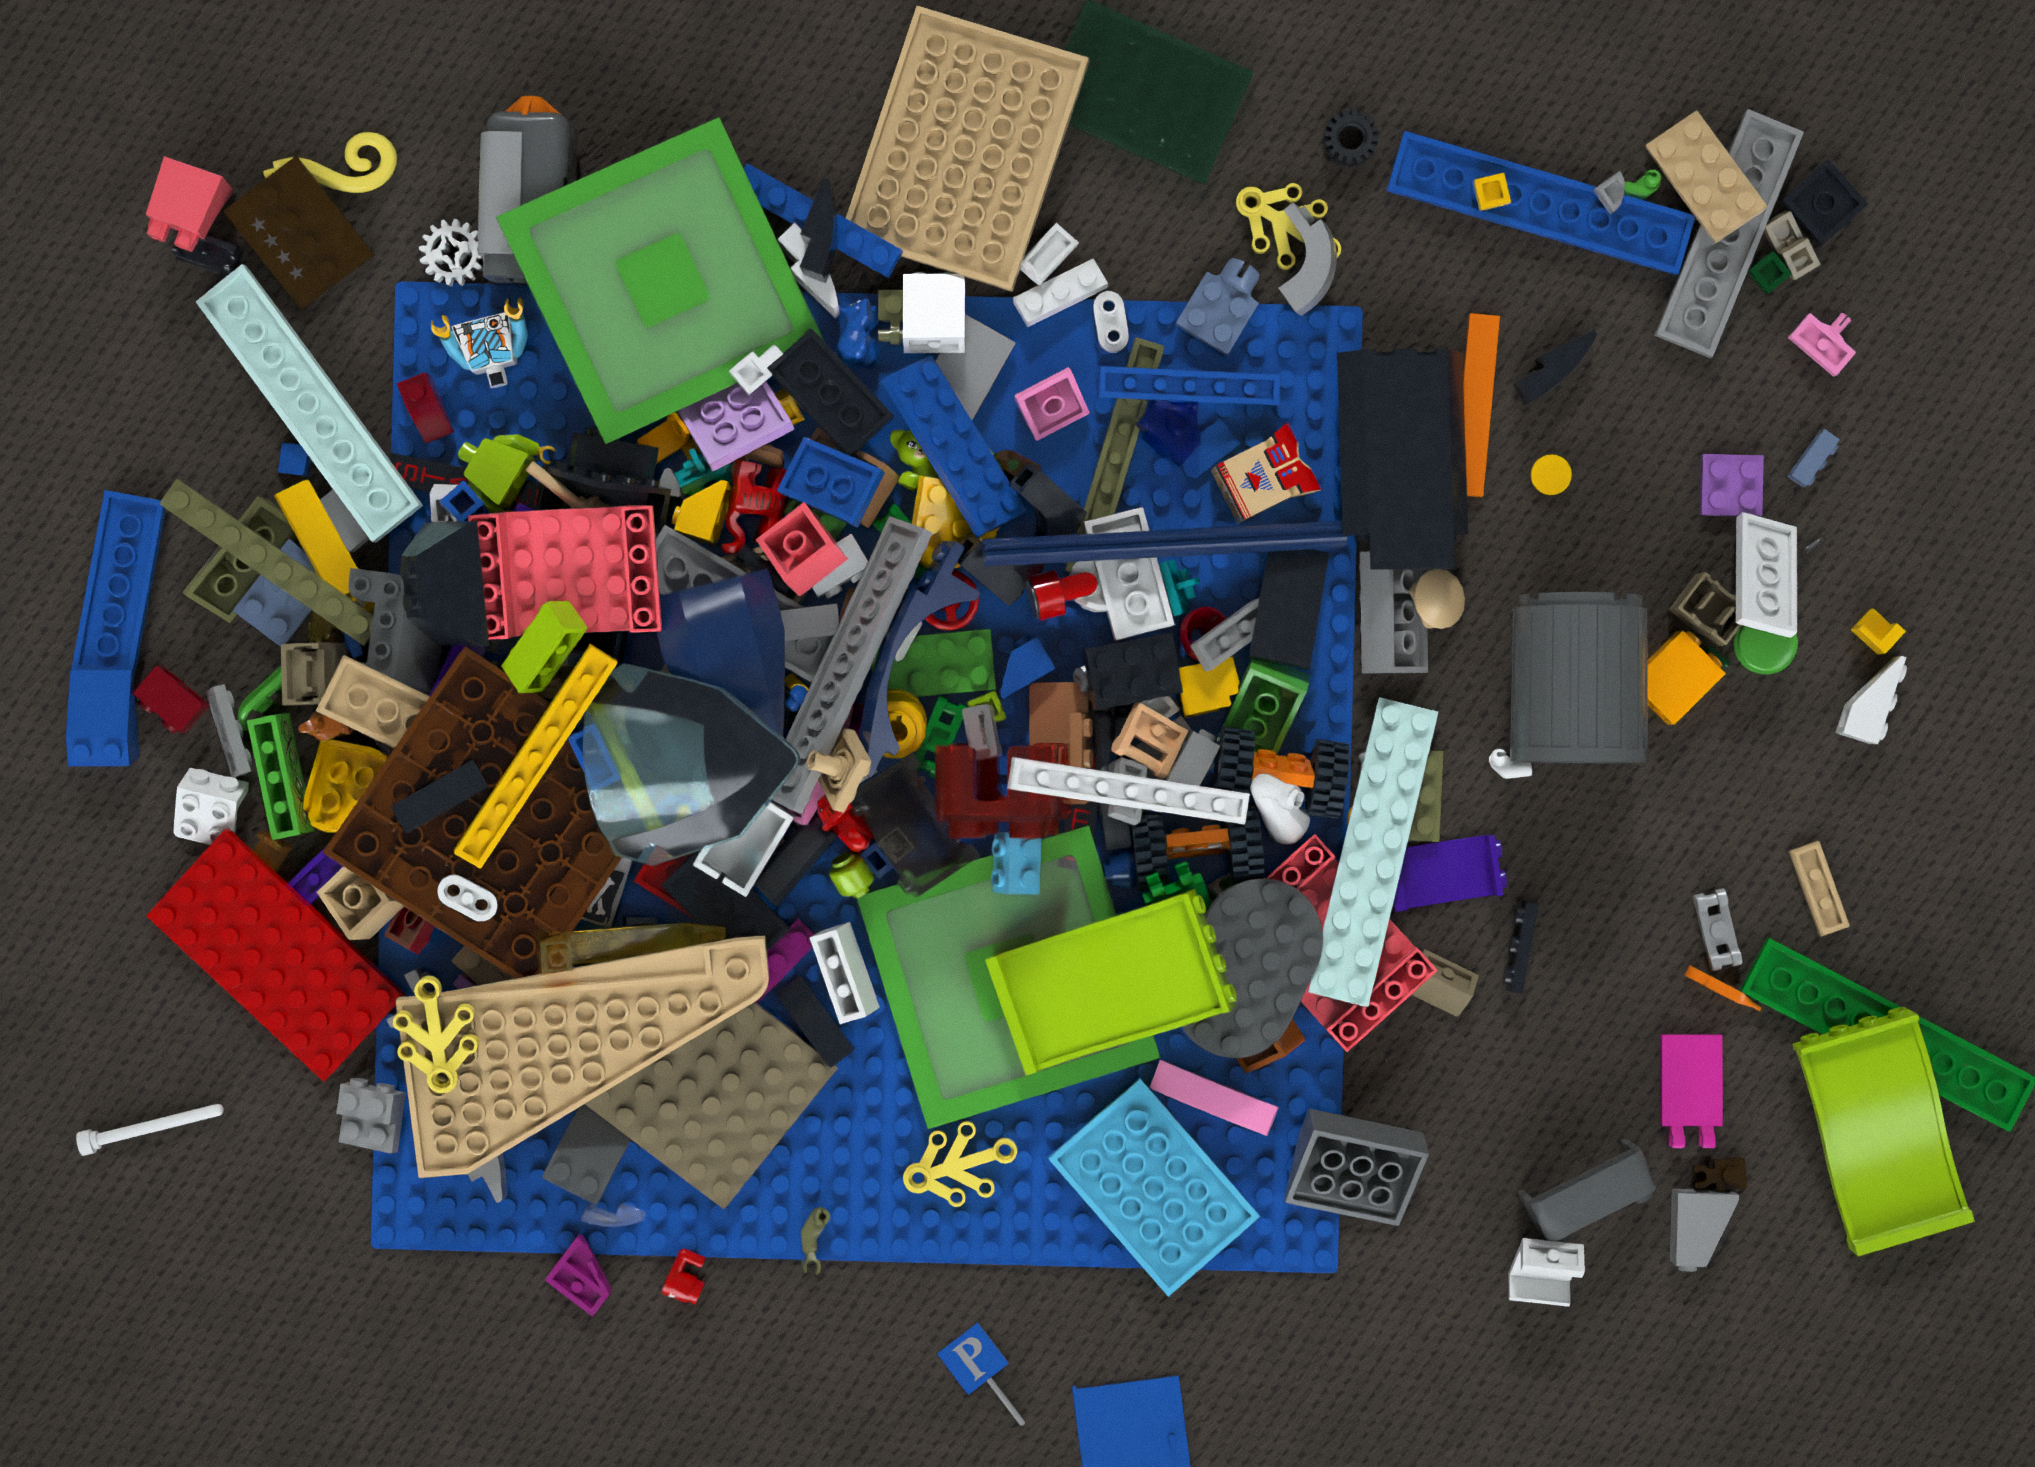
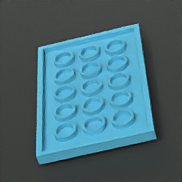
M1141 1078L1137 1079L1048 1157L1051 1163L1168 1297L1260 1217L1256 1210Z

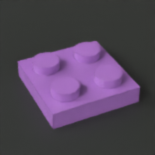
M1702 454L1699 515L1739 516L1744 512L1759 517L1762 516L1764 455Z

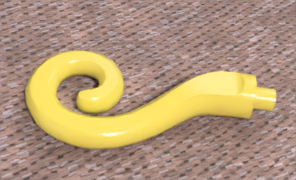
M362 132L353 136L348 141L345 148V160L353 170L359 172L367 171L372 167L371 161L359 158L358 151L366 145L375 147L380 153L381 162L379 167L368 175L361 177L345 176L312 160L300 158V160L319 184L343 192L364 193L379 188L390 179L397 165V153L392 143L385 136L373 132ZM293 157L273 161L274 168L263 171L265 179Z

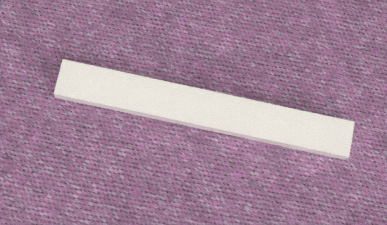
M1012 757L1007 787L1013 790L1245 824L1250 796V794L1015 757Z

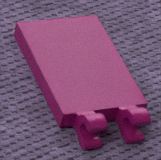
M1660 1034L1659 1122L1661 1126H1669L1668 1146H1672V1148H1685L1683 1126H1699V1146H1702V1148H1715L1714 1126H1723V1056L1721 1034Z

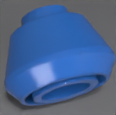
M1124 848L1110 855L1109 862H1104L1106 881L1112 880L1113 886L1131 890L1137 885L1133 852Z

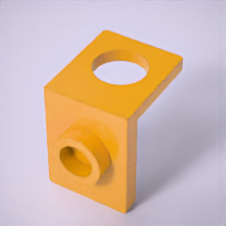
M676 412L667 416V420L639 438L637 444L659 448L657 465L688 444L690 432Z

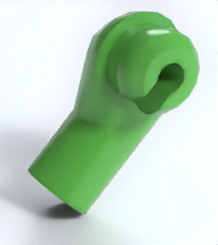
M1649 170L1636 183L1625 181L1624 195L1640 200L1646 199L1660 187L1661 174L1656 170Z

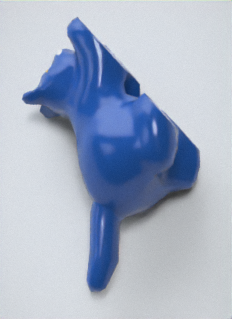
M864 298L862 301L858 300L848 306L839 307V310L845 314L847 324L838 340L834 353L843 362L850 364L861 363L868 366L876 361L879 356V346L871 337V333L878 323V306L870 307L869 299Z

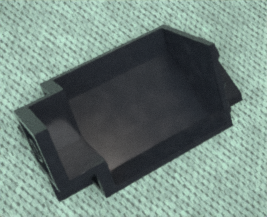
M573 432L569 462L556 461L555 466L543 465L542 467L578 497L582 495L588 499L597 495L603 503L610 506H653L656 538L664 524H666L671 489L659 486L660 480L654 479L658 447L621 440H614L605 445L602 437ZM540 483L536 510L571 509L567 503ZM630 631L584 633L563 664L576 666L590 644L617 660V663H623L627 634Z

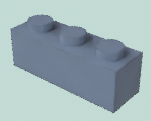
M1826 429L1820 430L1787 477L1801 487L1810 486L1816 479V472L1818 470L1821 471L1827 464L1826 458L1829 454L1833 455L1838 449L1837 443L1840 439Z

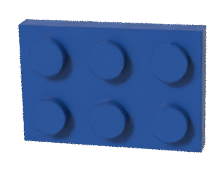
M804 437L777 492L801 504L805 502L815 510L858 528L885 472L878 467Z

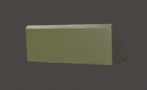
M257 496L239 519L240 522L279 549L282 548L288 539L294 541L297 538L283 511L270 500ZM218 546L182 593L230 623L237 615L233 609L261 574Z

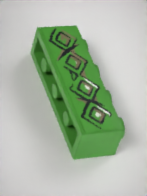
M275 714L247 720L272 840L314 832V828L308 818V813L303 809L306 790L290 714Z

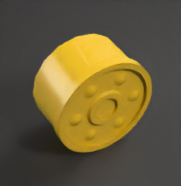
M901 689L887 690L888 715L894 736L900 748L896 755L887 752L883 756L900 759L913 754L921 746L925 738L927 718L923 704L915 695Z

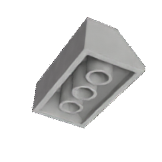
M1370 551L1360 552L1362 673H1428V628L1422 624L1415 608L1414 599L1410 595L1412 584L1418 582L1419 578L1427 572V569L1371 570Z

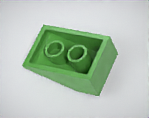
M1251 659L1239 684V692L1234 696L1221 729L1224 726L1254 730V752L1257 753L1259 749L1274 751L1275 755H1277L1307 693L1310 675L1290 666ZM1220 730V732H1219V734H1218V737H1217V739H1216V742H1219V736H1220L1221 730Z

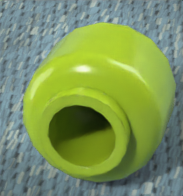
M848 851L833 859L829 876L840 895L860 898L869 892V886L873 882L874 874L860 854Z

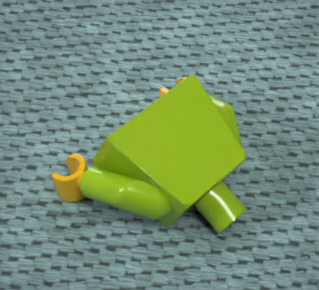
M518 434L498 435L493 440L484 438L478 448L469 442H465L458 452V458L468 463L464 471V476L469 480L468 486L484 502L489 513L513 512L509 508L529 476V473L525 470L531 462L534 461L536 463L538 459L543 464H551L552 462L546 461L543 458V452L548 449L556 453V450L552 446L539 447V443Z

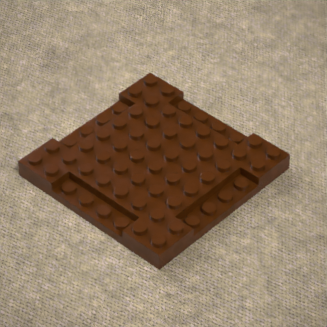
M465 646L322 853L513 978L517 979L543 974L624 856L615 849L612 840L639 834L645 824L622 778L595 792L593 791L568 740H566L482 868L480 869L454 854L455 847L550 705V702L536 693H519L504 671ZM630 757L656 809L672 785ZM473 759L489 787L406 834L391 806ZM459 875L492 892L496 897V913L489 920L476 921L442 903L439 899V883L446 876ZM454 884L450 885L447 889L448 893L452 896H456L460 892V888ZM479 899L476 901L475 906L479 910H484L487 908L488 903L484 899Z

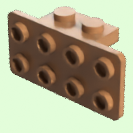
M1075 682L1032 683L1029 686L1030 760L1086 769L1092 768L1093 751L1090 749V737L1093 735V721L1090 719V700L1087 697V692H1082ZM1030 792V801L1033 804H1087L1089 802Z

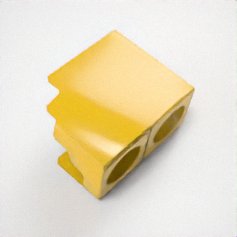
M1233 657L1227 658L1217 667L1206 672L1200 663L1179 668L1183 693H1180L1179 696L1184 718L1215 712L1219 708L1228 707L1231 705L1230 696L1239 692L1238 685L1240 683Z

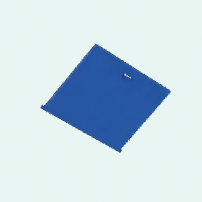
M1179 1375L1078 1389L1076 1386H1072L1082 1467H1191Z

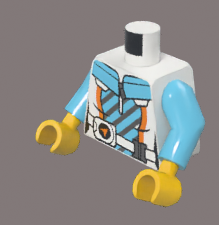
M507 298L504 305V313L452 326L453 331L450 330L447 316L442 315V320L445 324L442 328L436 327L433 320H431L432 332L440 337L448 355L465 370H471L476 375L487 373L490 388H497L508 384L504 368L517 364V358L523 354L528 338L525 317L522 314L524 307L522 298H518V308H512Z

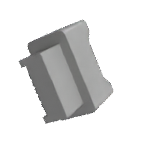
M984 704L964 708L962 713L971 759L980 761L1002 756L994 707Z

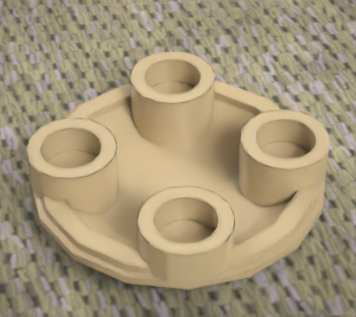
M1442 569L1429 570L1419 578L1418 582L1412 584L1410 588V595L1414 599L1416 611L1426 628L1443 629L1451 627L1460 619L1465 605L1463 587L1457 577L1449 571Z

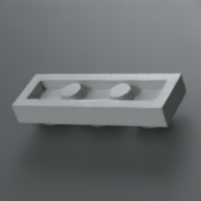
M1259 598L1246 604L1190 645L1205 672L1214 669L1251 642Z
M225 684L212 687L206 691V696L231 777L243 776L251 772L252 758L249 750L244 749L242 743L243 728L238 720H235L232 710L234 708L232 693L226 690Z

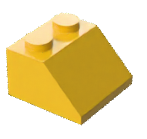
M720 480L683 500L682 506H677L673 514L672 524L675 525L674 530L689 539L717 547L729 509V494L733 487L728 481Z

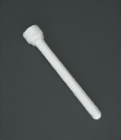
M214 1104L102 1133L92 1131L91 1129L81 1131L76 1135L77 1146L82 1156L93 1154L104 1144L220 1116L224 1108L220 1104Z

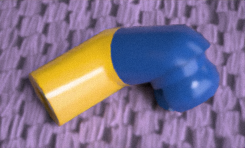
M791 673L784 679V685L790 690V696L785 699V705L791 711L796 712L803 704L809 689L794 673Z

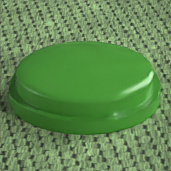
M1741 625L1734 635L1733 646L1737 659L1746 669L1757 674L1766 675L1777 673L1785 669L1792 662L1797 652L1798 639L1797 634L1789 638Z

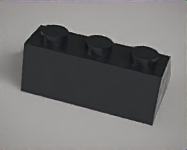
M814 813L808 825L793 822L791 826L795 830L788 838L783 836L775 849L774 855L769 859L754 884L775 906L782 903L838 837L832 829L828 831L822 829L823 822L816 813Z

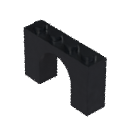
M1029 462L1026 463L1009 484L1035 511L1037 525L1033 537L1070 535L1080 527L1081 521L1088 514L1049 477ZM968 532L959 543L965 548L957 563L1008 606L1022 596L1028 576L1041 573L1046 564L984 567L981 550L982 542Z

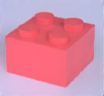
M805 502L756 539L783 581L798 596L804 594L848 560L821 519Z

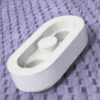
M1112 291L1102 292L1096 297L1093 305L1098 342L1106 352L1117 353L1126 347L1129 339L1124 303L1117 293ZM1106 301H1111L1115 308L1108 312L1104 310L1103 304ZM1111 331H1116L1119 334V339L1115 342L1108 339V334Z
M459 875L446 876L439 883V899L442 903L476 921L489 920L496 913V897L492 892ZM454 884L460 888L458 895L452 896L448 893L447 889L450 885ZM479 899L486 900L488 903L487 908L484 910L477 909L475 906L476 901Z

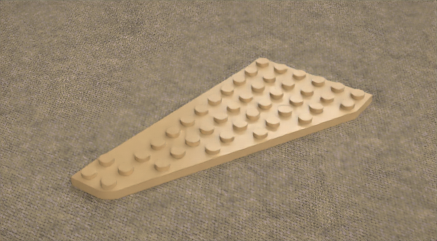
M765 935L732 938L441 992L437 1001L442 1032L455 1017V1011L458 1006L466 1003L470 1004L475 1010V1016L472 1021L465 1024L446 1047V1060L448 1061L460 1048L459 1042L465 1034H475L479 1038V1046L474 1053L467 1056L456 1070L458 1073L457 1085L448 1093L433 1091L427 1083V1074L411 1062L404 1061L418 1177L461 1175L472 1172L757 1001L766 991L769 982ZM416 996L398 997L396 1000L397 1013L402 1010L410 1012L413 1016V1022L429 1033L424 1003L419 1001ZM467 1010L459 1011L462 1018L470 1017V1013ZM398 1017V1022L401 1025L408 1024V1020L405 1017ZM400 1031L401 1043L405 1040L415 1042L418 1047V1053L433 1062L432 1052L406 1032ZM467 1039L464 1041L465 1046L468 1048L475 1046L472 1040ZM405 1046L402 1048L406 1055L413 1054L410 1047ZM438 1073V1078L441 1081L448 1080L447 1074Z

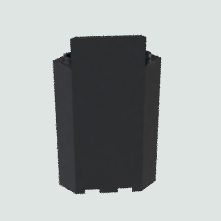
M1361 349L1337 353L1343 535L1355 537V542H1370L1371 570L1454 569V541L1457 540V535L1468 534L1462 353L1450 349H1435L1432 352H1417V349H1393L1390 352H1375V349Z

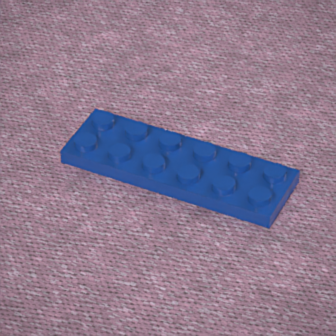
M932 355L886 376L881 381L976 538L1021 516L1027 511L1016 492L1009 486L1010 482Z
M104 490L71 669H133L135 680L166 514V508L159 504L161 500Z

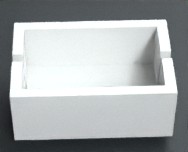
M773 801L768 806L764 804L740 835L703 847L693 865L715 879L719 878L722 872L727 874L722 883L746 897L796 815Z

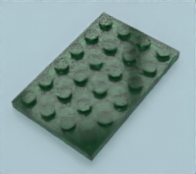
M1087 0L1065 48V51L1088 57L1090 60L1068 126L1205 185L1254 72L1103 5Z

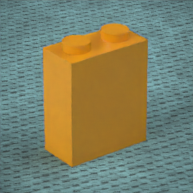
M1683 630L1676 631L1648 659V706L1667 725H1675L1726 674L1720 668L1723 665L1722 662L1710 652L1706 654L1699 647L1701 641L1690 631L1686 633Z

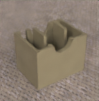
M1706 572L1695 574L1668 609L1716 647L1726 646L1741 627L1740 624L1736 623L1735 616L1727 628L1722 629L1727 620L1734 614L1736 615V596L1726 591L1717 580L1713 581Z
M345 643L281 644L282 705H319L343 655L347 656Z

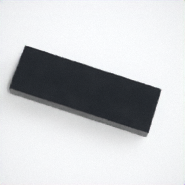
M472 759L391 806V809L407 834L484 790L489 785Z

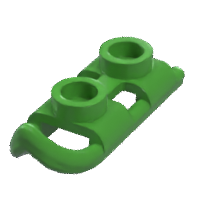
M281 666L241 703L238 710V722L242 725L244 731H248L246 720L250 711L253 709L263 713L274 701L270 696L276 691L280 690L282 692Z

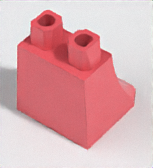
M164 156L146 215L150 218L147 235L153 239L165 242L170 228L178 230L179 232L174 244L177 247L192 252L199 238L205 239L215 218L232 196L234 189L220 175Z

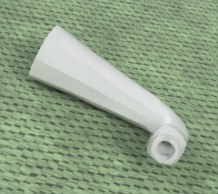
M1258 774L1252 781L1251 792L1269 836L1277 843H1296L1306 833L1310 823L1309 815L1301 807L1304 793L1296 785L1284 783L1269 774Z

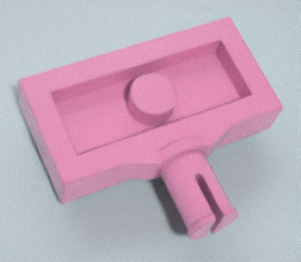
M1809 313L1788 337L1833 377L1838 375L1856 353L1844 342L1840 335L1842 330L1851 322L1849 317L1845 318L1847 315L1844 313H1840L1831 326L1821 323Z

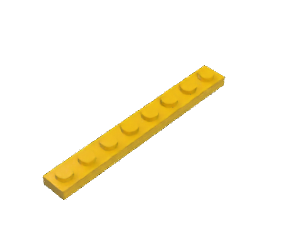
M591 644L588 646L455 847L454 854L476 867L482 868L615 668L617 660Z

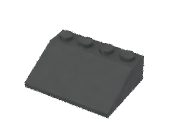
M1308 1109L1299 1132L1284 1201L1289 1204L1399 1226L1429 1156L1424 1134L1414 1130Z

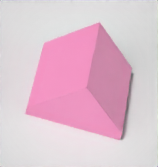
M1069 367L1014 395V400L1036 441L1090 414Z

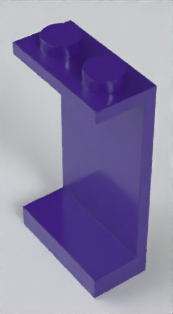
M1487 834L1406 847L1392 911H1405L1407 908L1483 896L1504 895L1503 888H1507L1505 871L1499 868L1498 858H1502L1500 840H1495V835Z

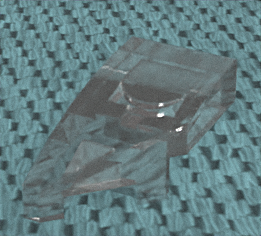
M589 1204L584 1210L581 1221L606 1227L625 1226L643 1221L646 1212L621 1204L615 1214Z

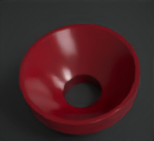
M1201 607L1191 611L1183 619L1180 629L1181 643L1186 653L1194 660L1199 661L1190 646L1193 644L1191 638L1193 629H1198L1202 636H1204L1226 620V617L1220 611L1211 607Z

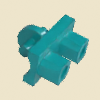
M695 448L689 450L692 459L682 464L684 469L674 473L683 493H688L690 496L705 489L706 486L704 484L713 479L716 482L720 480L728 481L729 484L733 482L731 463L712 472L703 455H698Z
M1175 560L1158 563L1167 591L1171 613L1174 616L1190 613L1187 600L1196 597L1193 586L1200 584L1199 577L1190 579L1187 568L1178 572Z

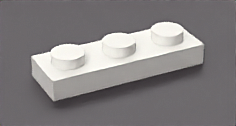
M1091 259L1042 283L1040 286H1036L1013 297V303L1026 326L1029 327L1107 289L1108 283L1095 260Z

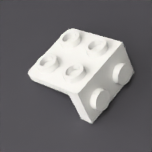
M189 768L177 786L174 834L180 838L211 845L225 829L229 828L235 833L237 810L248 792L249 782L210 773L203 769Z

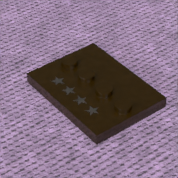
M298 156L293 157L224 210V213L301 310L375 255Z

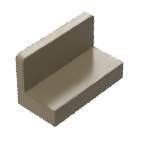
M1424 949L1422 953L1438 971L1411 995L1454 1016H1459L1474 995L1479 975Z

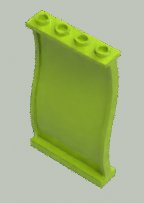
M1195 889L1117 916L995 954L985 960L1026 1076L1087 1054L1156 1035L1221 1013H1227L1236 1006L1237 995L1235 988L1231 983L1228 984L1224 973L1227 971L1225 960L1221 954L1217 953L1214 944L1216 942L1215 931L1212 925H1207L1204 916L1206 906L1201 895L1197 896Z
M1906 1007L1892 1009L1888 1011L1887 1016L1877 1018V1016L1864 1017L1859 1020V1024L1850 1027L1848 1025L1834 1026L1829 1029L1830 1033L1820 1036L1817 1033L1804 1035L1800 1038L1801 1041L1792 1044L1793 1049L1797 1052L1812 1100L1832 1188L1847 1234V1243L1849 1249L1857 1256L1975 1222L1972 1210L1967 1205L1954 1164L1932 1065L1918 1024L1919 1016L1917 1013L1906 1009Z

